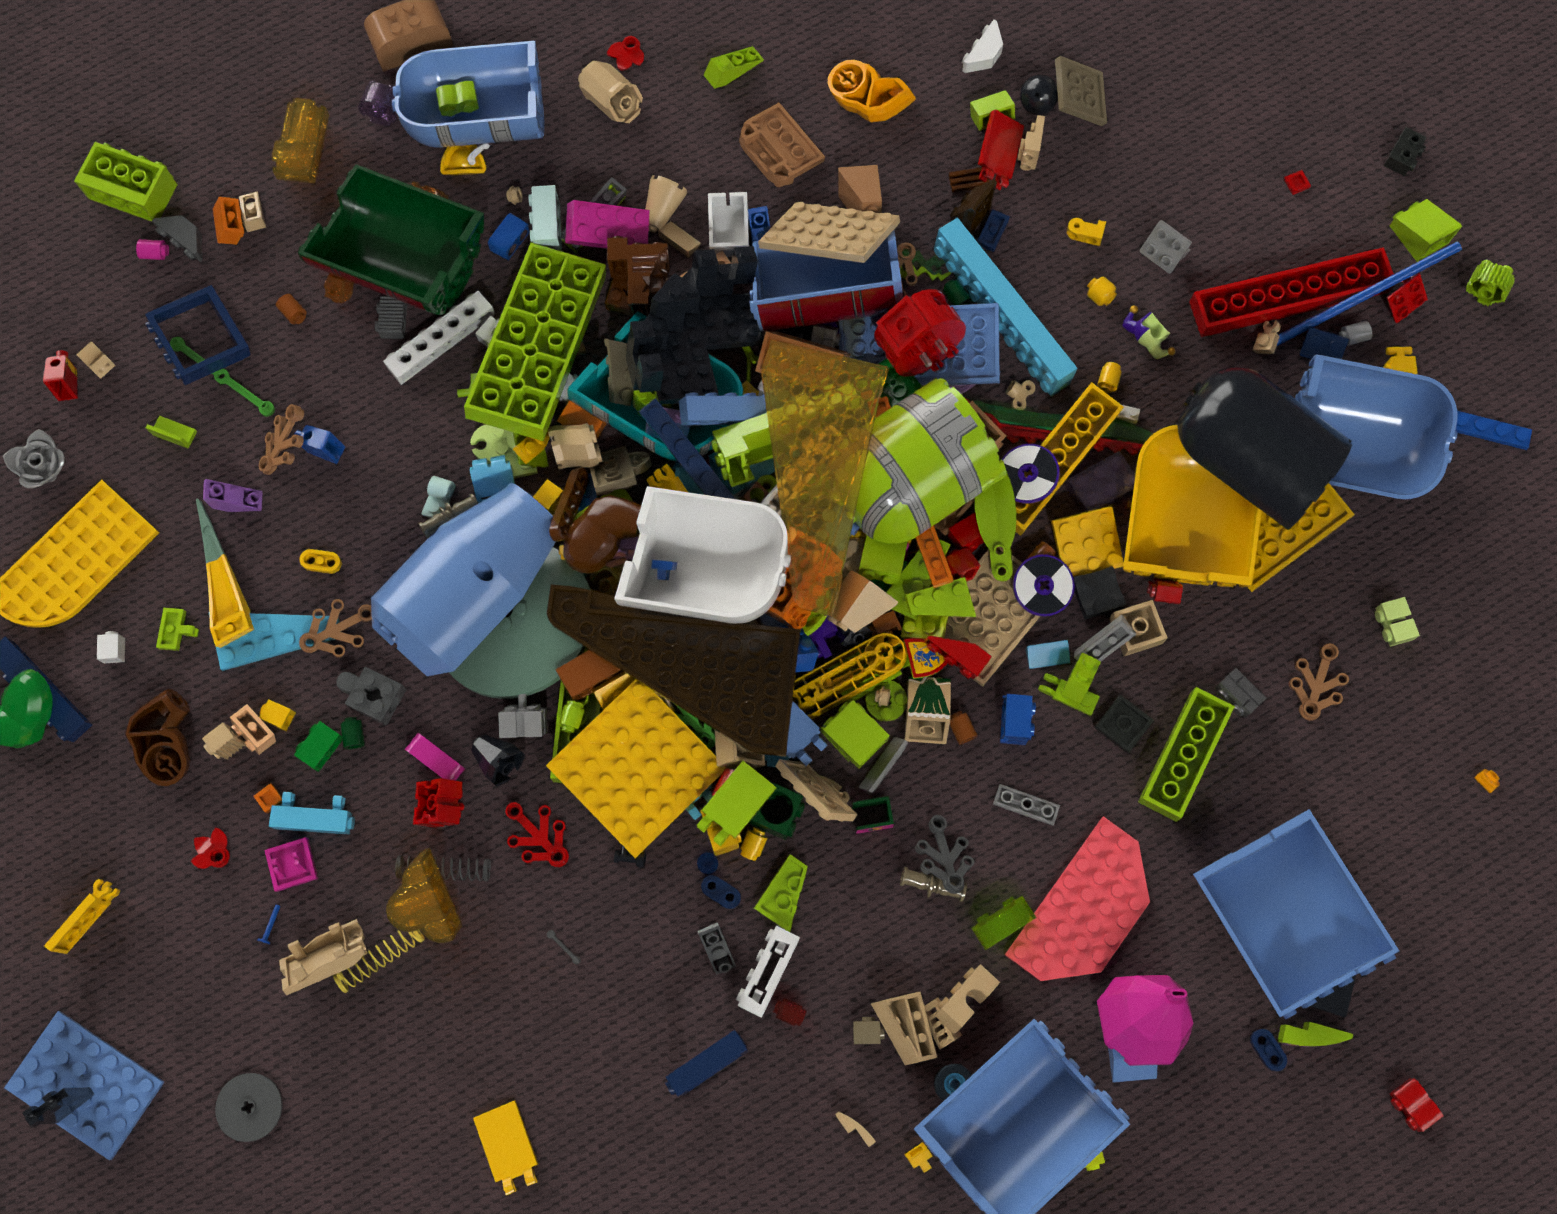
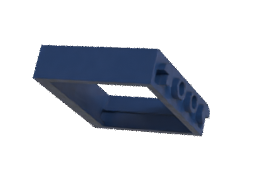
M212 285L145 314L147 319L145 325L149 333L155 334L154 341L159 349L163 348L165 351L163 356L167 364L172 363L174 376L177 380L181 379L184 385H188L251 355L247 343ZM209 301L234 342L235 347L184 369L158 323Z
M734 1030L667 1075L666 1079L668 1081L665 1085L671 1095L683 1096L750 1050L739 1033Z

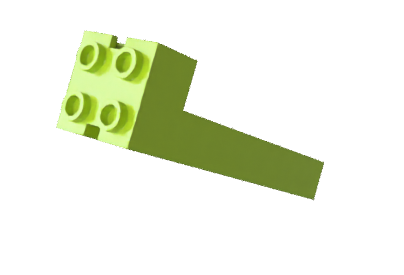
M849 385L712 431L714 440L711 441L714 452H717L714 459L717 467H722L720 470L724 481L728 480L730 486L734 487L754 480V475L749 466L809 446L820 432L830 424L841 434L863 427L859 395L853 385Z

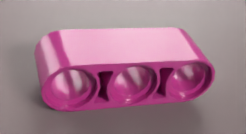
M419 733L405 748L407 752L443 779L456 781L465 770L464 767Z

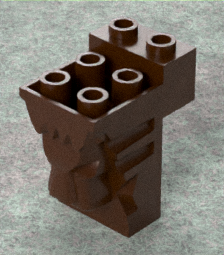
M614 236L613 238H607V261L611 278L628 277V307L631 318L637 311L648 316L652 297L669 280L670 258L668 244L654 242L653 244L633 243L629 245L627 237Z

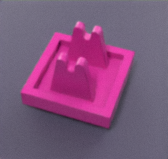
M307 837L264 850L275 892L318 879Z

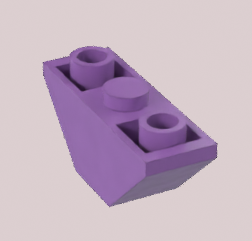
M209 479L204 480L203 500L212 509L227 512L262 510V491Z

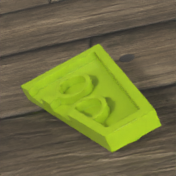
M965 577L936 588L932 586L905 594L910 615L976 617Z
M789 854L754 909L784 930L790 932L808 866Z

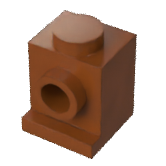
M894 610L881 615L872 621L870 627H868L873 631L871 637L881 633L893 634L895 631L898 635L902 631Z

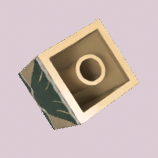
M909 676L904 740L908 742L946 744L950 725L951 679L941 677L913 679L912 676Z

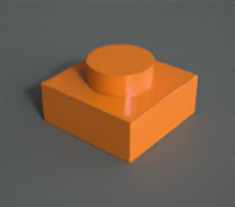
M272 783L253 796L267 814L271 811L272 805L279 806L282 803V796Z

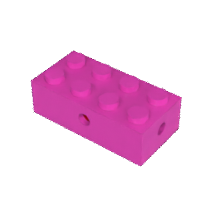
M573 200L567 204L565 243L607 249V238L622 236L627 237L629 245L633 243L648 244L650 210Z

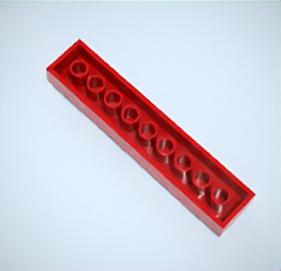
M1383 247L1196 291L1189 303L1200 336L1205 337L1264 323L1265 321L1334 306L1394 273ZM1394 286L1376 294L1375 296L1389 293Z

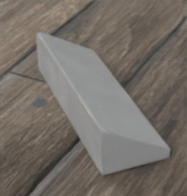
M1120 615L1077 648L1074 658L1078 660L1083 652L1102 661L1134 637L1136 633L1125 617Z
M894 737L859 788L870 796L873 795L907 747L908 741Z

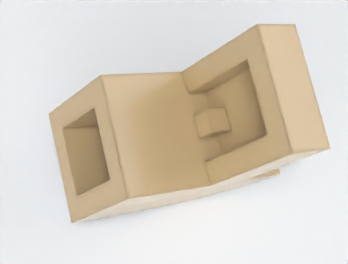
M92 341L76 354L100 379L115 366Z

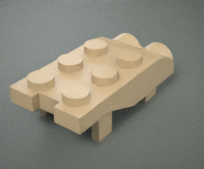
M357 919L342 926L339 922L329 926L330 931L315 937L304 948L298 940L288 944L292 955L279 960L280 971L286 977L281 979L282 989L286 996L352 967L362 956L367 954L363 941L365 939L364 933Z

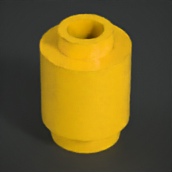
M1107 362L1102 367L1097 386L1105 393L1117 390L1122 373L1121 366L1114 362Z
M756 827L753 830L748 829L740 848L742 850L740 855L756 861L757 857L761 856L768 839L765 836V831Z

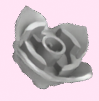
M40 429L30 434L27 438L26 446H16L3 455L6 466L20 477L19 482L25 488H35L45 483L53 482L65 462L64 453L57 449L51 436Z

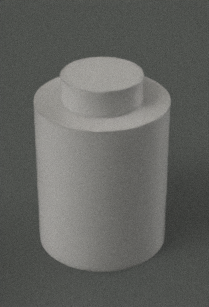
M1365 320L1342 327L1339 335L1349 338L1347 344L1349 346L1371 340L1372 328L1369 322Z

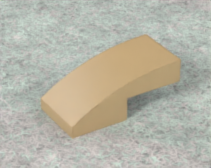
M840 1112L835 1114L848 1134L856 1128L868 1147L876 1142L869 1132L854 1119Z

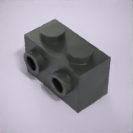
M1405 127L1384 166L1403 176L1408 171L1412 172L1418 162L1415 158L1421 156L1426 148L1423 144L1427 137Z

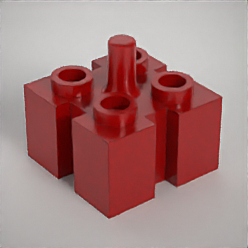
M443 778L416 782L415 799L418 800V806L414 808L413 825L426 827L458 825L461 811L464 809V804L458 802L463 795L462 782Z

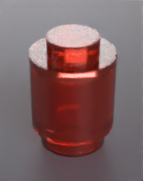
M784 998L783 1001H777L773 1012L777 1014L775 1018L792 1026H801L807 1010L803 1009L802 1005Z

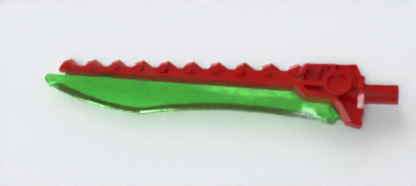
M978 400L974 401L1012 443L1019 442V439L1025 440L1028 444H1035L1037 440L1043 443L1052 432L1049 430H1053L1065 416V414L1036 413L986 404ZM1116 418L1101 436L1104 438H1100L1093 448L1099 452L1108 447L1115 454L1125 449L1131 455L1138 454V451L1141 450L1144 444L1127 441L1145 443L1153 433Z

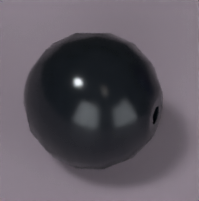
M1038 74L1031 76L1024 82L1020 90L1022 106L1033 115L1049 113L1058 103L1056 82L1047 75Z

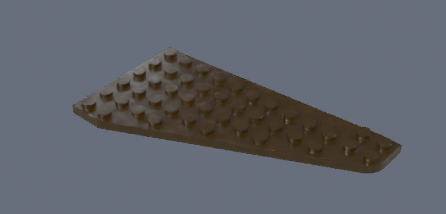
M551 584L547 617L554 628L749 752L786 757L800 629L772 627L750 622L725 623L620 606L616 603L615 596L573 586Z

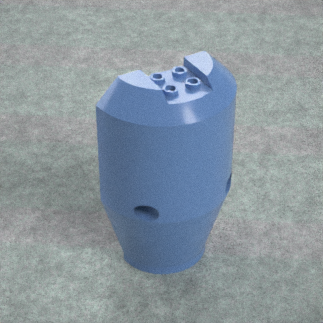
M509 483L503 490L440 525L371 597L372 628L391 646L396 643L397 649L426 676L455 671L524 597L555 544L549 533L553 515L522 488L514 483Z

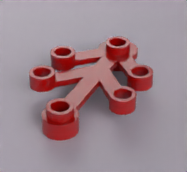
M512 802L508 804L505 809L507 817L511 820H517L533 836L518 837L511 835L507 839L508 846L512 848L519 846H542L547 852L533 853L530 850H526L522 853V860L525 863L549 861L553 867H563L569 860L568 851L563 847V832L566 829V824L562 820H557L553 823V830L555 831L553 846L548 840L549 817L552 813L549 806L542 805L538 810L540 815L539 831L523 814V808L519 803ZM518 808L519 813L515 816L512 815V809ZM543 808H547L549 810L548 814L545 816L541 814V810ZM558 823L563 824V828L560 831L555 828ZM512 838H517V844L514 846L511 845L510 840ZM527 853L532 854V858L529 861L524 858ZM557 853L562 854V859L556 861L554 858Z

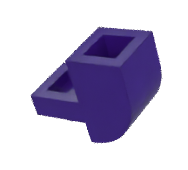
M827 618L816 631L809 635L819 652L817 658H822L824 663L832 660V653L825 640L835 636L836 632H838L836 625Z

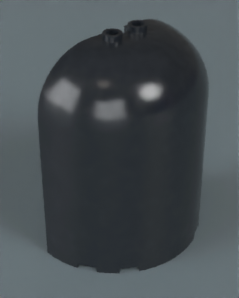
M1245 367L1225 368L1209 376L1203 383L1198 382L1191 391L1194 394H1190L1183 403L1186 407L1178 420V435L1187 453L1198 464L1287 530L1299 521L1312 502H1316L1325 491L1324 487L1336 476L1352 447V441L1265 376Z

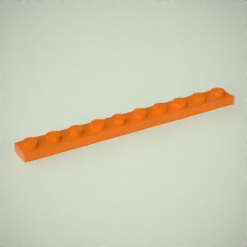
M887 396L867 402L872 419H875L891 408ZM933 525L915 537L932 586L936 588L952 583L953 577Z

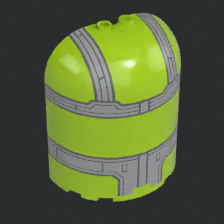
M934 378L846 437L831 456L828 476L831 489L835 494L834 499L840 508L843 506L847 508L848 512L846 515L851 523L856 522L866 535L876 541L897 544L907 542L919 536L1006 477V468L1004 461L999 460L997 445L992 437L987 438V432L984 428L986 426L972 406L954 386L950 388L946 380Z

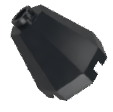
M488 735L478 736L472 743L471 751L482 772L496 787L507 783L511 779L508 776L514 768L518 771L525 758V754L514 744Z

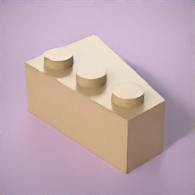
M921 992L871 1003L904 1065L937 1058Z

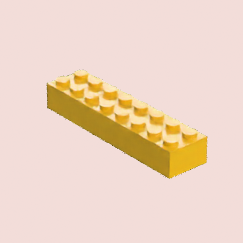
M1092 382L1040 445L1048 449L1055 456L1060 469L1059 481L1054 491L1039 502L1028 504L1016 502V533L1020 536L1124 408V406ZM1031 470L1024 472L1026 478L1028 475H1033Z

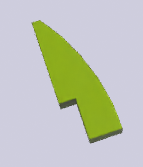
M1304 1022L1303 1029L1286 1024L1281 1025L1277 1042L1303 1047L1327 1046L1352 1039L1353 1034L1312 1022Z

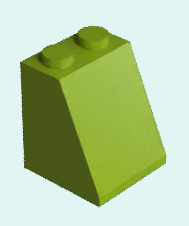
M1428 199L1421 203L1419 201L1413 203L1408 208L1409 210L1405 212L1403 210L1393 216L1394 220L1389 225L1417 262L1449 244L1462 227L1458 221Z

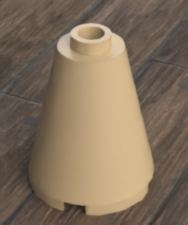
M652 175L645 210H650L649 231L656 233L666 225L687 194L686 188L683 187L681 190L677 188L678 183L662 176H658L655 179V175Z

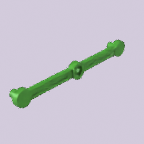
M181 337L171 339L170 346L173 351H181L196 363L205 360L187 347ZM221 369L212 373L219 384H226L257 406L263 416L269 417L275 412V407L271 402L262 401L230 378L227 370ZM221 374H225L224 378H219Z

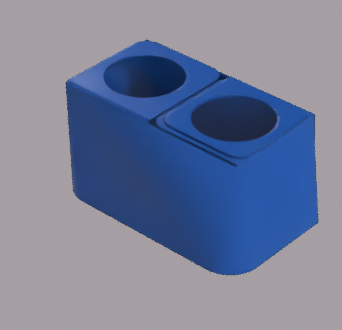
M509 213L489 238L488 246L490 251L509 260L524 241V239L520 241L523 231H528L525 238L530 233L528 224L512 213ZM516 244L514 252L509 256V250Z

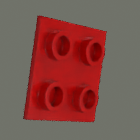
M1420 273L1401 281L1403 285L1387 297L1395 323L1406 318L1412 311L1428 300Z

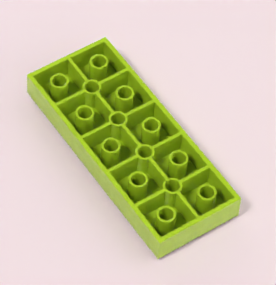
M530 243L464 405L466 419L544 441L606 279L605 264Z

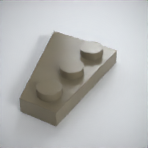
M604 339L608 351L606 365H609L610 374L608 377L609 400L611 403L631 406L633 386L626 361L628 343Z

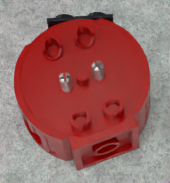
M928 289L917 292L911 297L906 295L876 322L878 326L875 330L874 339L877 345L884 350L886 358L899 375L914 376L919 374L922 376L930 369L933 372L938 371L937 365L942 368L944 365L942 361L947 358H953L955 356L954 353L958 354L959 350L956 347L965 335L966 326L954 308L946 303V298L941 291Z

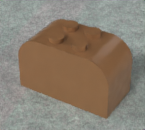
M402 0L372 12L364 22V28L383 72L401 66L406 60L421 52L453 46L450 33L435 0Z

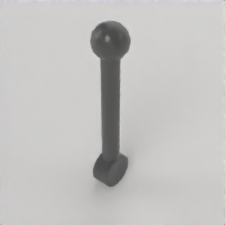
M549 930L547 937L553 939L572 958L574 964H579L581 958L575 956L555 936L556 934L553 930Z

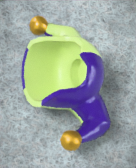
M1135 305L1131 306L1122 327L1134 334L1137 342L1145 346L1155 359H1160L1167 355L1173 356L1176 352L1174 347H1169L1168 350L1161 349V342L1171 333L1164 328L1152 312L1146 314L1139 321L1133 320L1134 314L1138 312V307Z

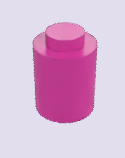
M139 239L136 245L137 256L139 259L165 260V257L169 255V246L164 240Z

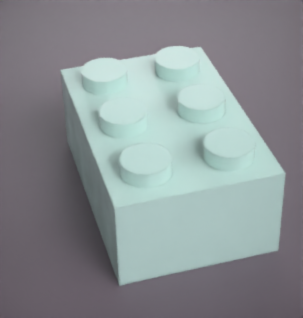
M555 185L533 186L532 194L528 195L529 206L532 209V212H529L530 224H532V230H530L531 242L562 252L560 202Z

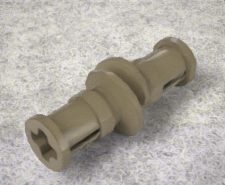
M471 493L468 498L453 504L452 507L449 503H445V510L439 507L441 513H437L423 523L419 522L418 525L428 539L429 535L433 534L440 525L477 505L478 502Z
M904 867L902 870L900 886L905 884L920 890H927V897H930L935 892L943 896L958 898L961 902L965 898L967 891L966 882H964V888L960 893L952 894L944 888L943 881L932 873L930 875L923 872L919 873L908 870V867Z

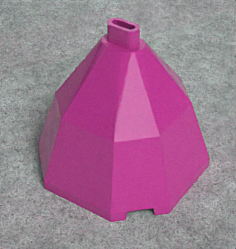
M1168 975L1115 977L1097 1000L1105 1045L1111 1050L1115 1049L1119 1052L1129 1066L1171 1065L1189 1040L1193 1019L1187 991Z

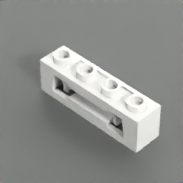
M778 926L774 930H769L765 939L768 944L765 950L760 949L755 959L758 961L755 970L751 968L746 978L749 983L746 989L741 988L736 998L739 1001V1007L762 1018L800 937ZM775 941L779 942L775 952L782 955L786 945H788L789 948L784 958L780 957L765 988L767 993L760 1005L759 1001L763 995L762 991L756 989L752 998L749 995L754 985H758L772 956L771 950Z

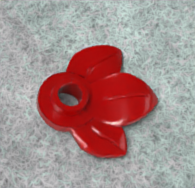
M627 36L622 42H615L607 51V56L617 58V67L620 71L629 69L633 63L640 66L644 61V53L640 49V42L634 36Z
M215 828L211 838H194V845L198 855L191 860V863L201 869H206L210 866L216 868L224 867L230 859V853L226 849L228 839L225 833ZM221 853L223 857L220 861H217L216 856Z

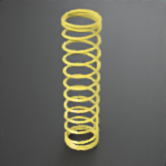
M411 921V923L409 922V926L412 930L411 932L407 925H405V928L407 929L409 935H411L413 945H411L398 930L399 935L405 943L406 951L396 942L393 936L390 935L391 939L397 947L399 956L396 955L387 945L385 940H383V943L385 944L386 948L389 950V952H391V960H389L381 952L379 947L375 945V947L377 948V950L383 958L384 965L380 964L373 956L371 951L368 950V953L375 962L376 970H374L362 956L361 958L366 964L369 972V975H367L361 970L357 963L355 964L357 969L360 971L362 980H359L352 973L350 968H348L347 970L352 975V977H354V985L350 984L346 980L342 972L334 974L333 978L338 987L341 989V991L347 993L349 991L348 985L351 987H355V979L359 982H363V975H365L366 977H370V969L374 972H378V965L381 967H385V959L388 962H393L392 954L396 957H400L401 954L398 947L403 952H407V944L413 948L415 947L414 939L422 943L425 940V938L421 932L420 934L418 933V926L413 921Z

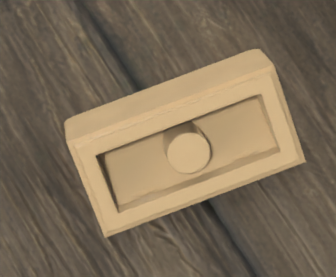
M671 221L658 230L660 238L688 258L701 245L698 240Z

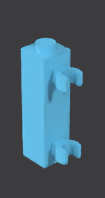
M283 792L282 806L272 805L269 827L273 829L350 834V829H353L355 825V818L352 817V813L343 810L346 800L343 796H333V809L331 810L293 807L296 794Z

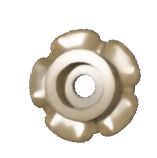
M511 186L507 190L508 201L514 205L522 202L521 188Z
M882 686L881 690L877 689L875 702H878L880 707L882 705L888 706L891 690L885 689V686Z

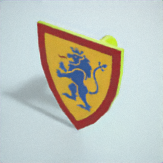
M911 638L903 640L913 679L932 676L947 665L941 654L938 652L933 653L926 647L927 644L923 642L925 639Z

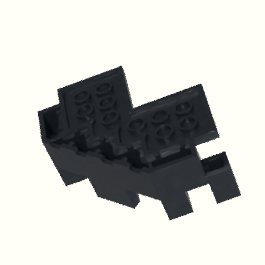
M754 246L735 247L731 264H718L715 249L696 250L692 267L683 277L674 273L652 297L650 313L644 321L630 322L626 361L633 391L639 390L640 393L654 391L656 399L661 405L677 404L687 393H698V396H705L707 393H717L719 396L707 350L759 346L763 344V333L759 329L757 320L754 319V314L751 313L750 293L732 295L734 284L754 282L758 264Z

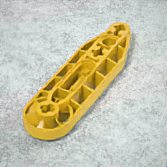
M891 633L875 635L796 679L794 687L802 682L805 685L794 690L793 701L798 702V706L805 713L817 707V711L808 715L811 719L820 716L901 670L907 658L904 643L899 637ZM901 644L903 648L895 652L893 647ZM859 651L860 654L843 663L842 660ZM887 652L888 656L884 657L883 653ZM896 658L900 660L899 664L895 662ZM841 662L840 666L827 673L824 672L827 668ZM867 663L868 667L864 669L862 665ZM818 673H823L822 676L812 680L811 682H806V680L817 675ZM873 676L874 679L857 688V684ZM853 686L855 687V690L841 698L838 697L842 692ZM833 697L837 698V700H835L834 702L826 705L823 708H820L819 705L823 704L824 702L832 699Z

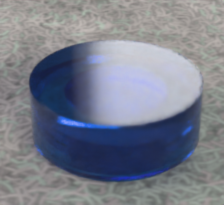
M706 852L699 856L697 866L702 873L712 874L717 870L719 862L713 853Z

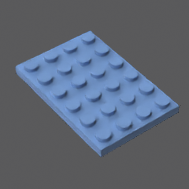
M57 1011L4 1088L29 1106L39 1107L45 1103L42 1097L51 1091L59 1092L63 1088L90 1087L95 1095L56 1124L108 1160H112L164 1084V1081L61 1011Z

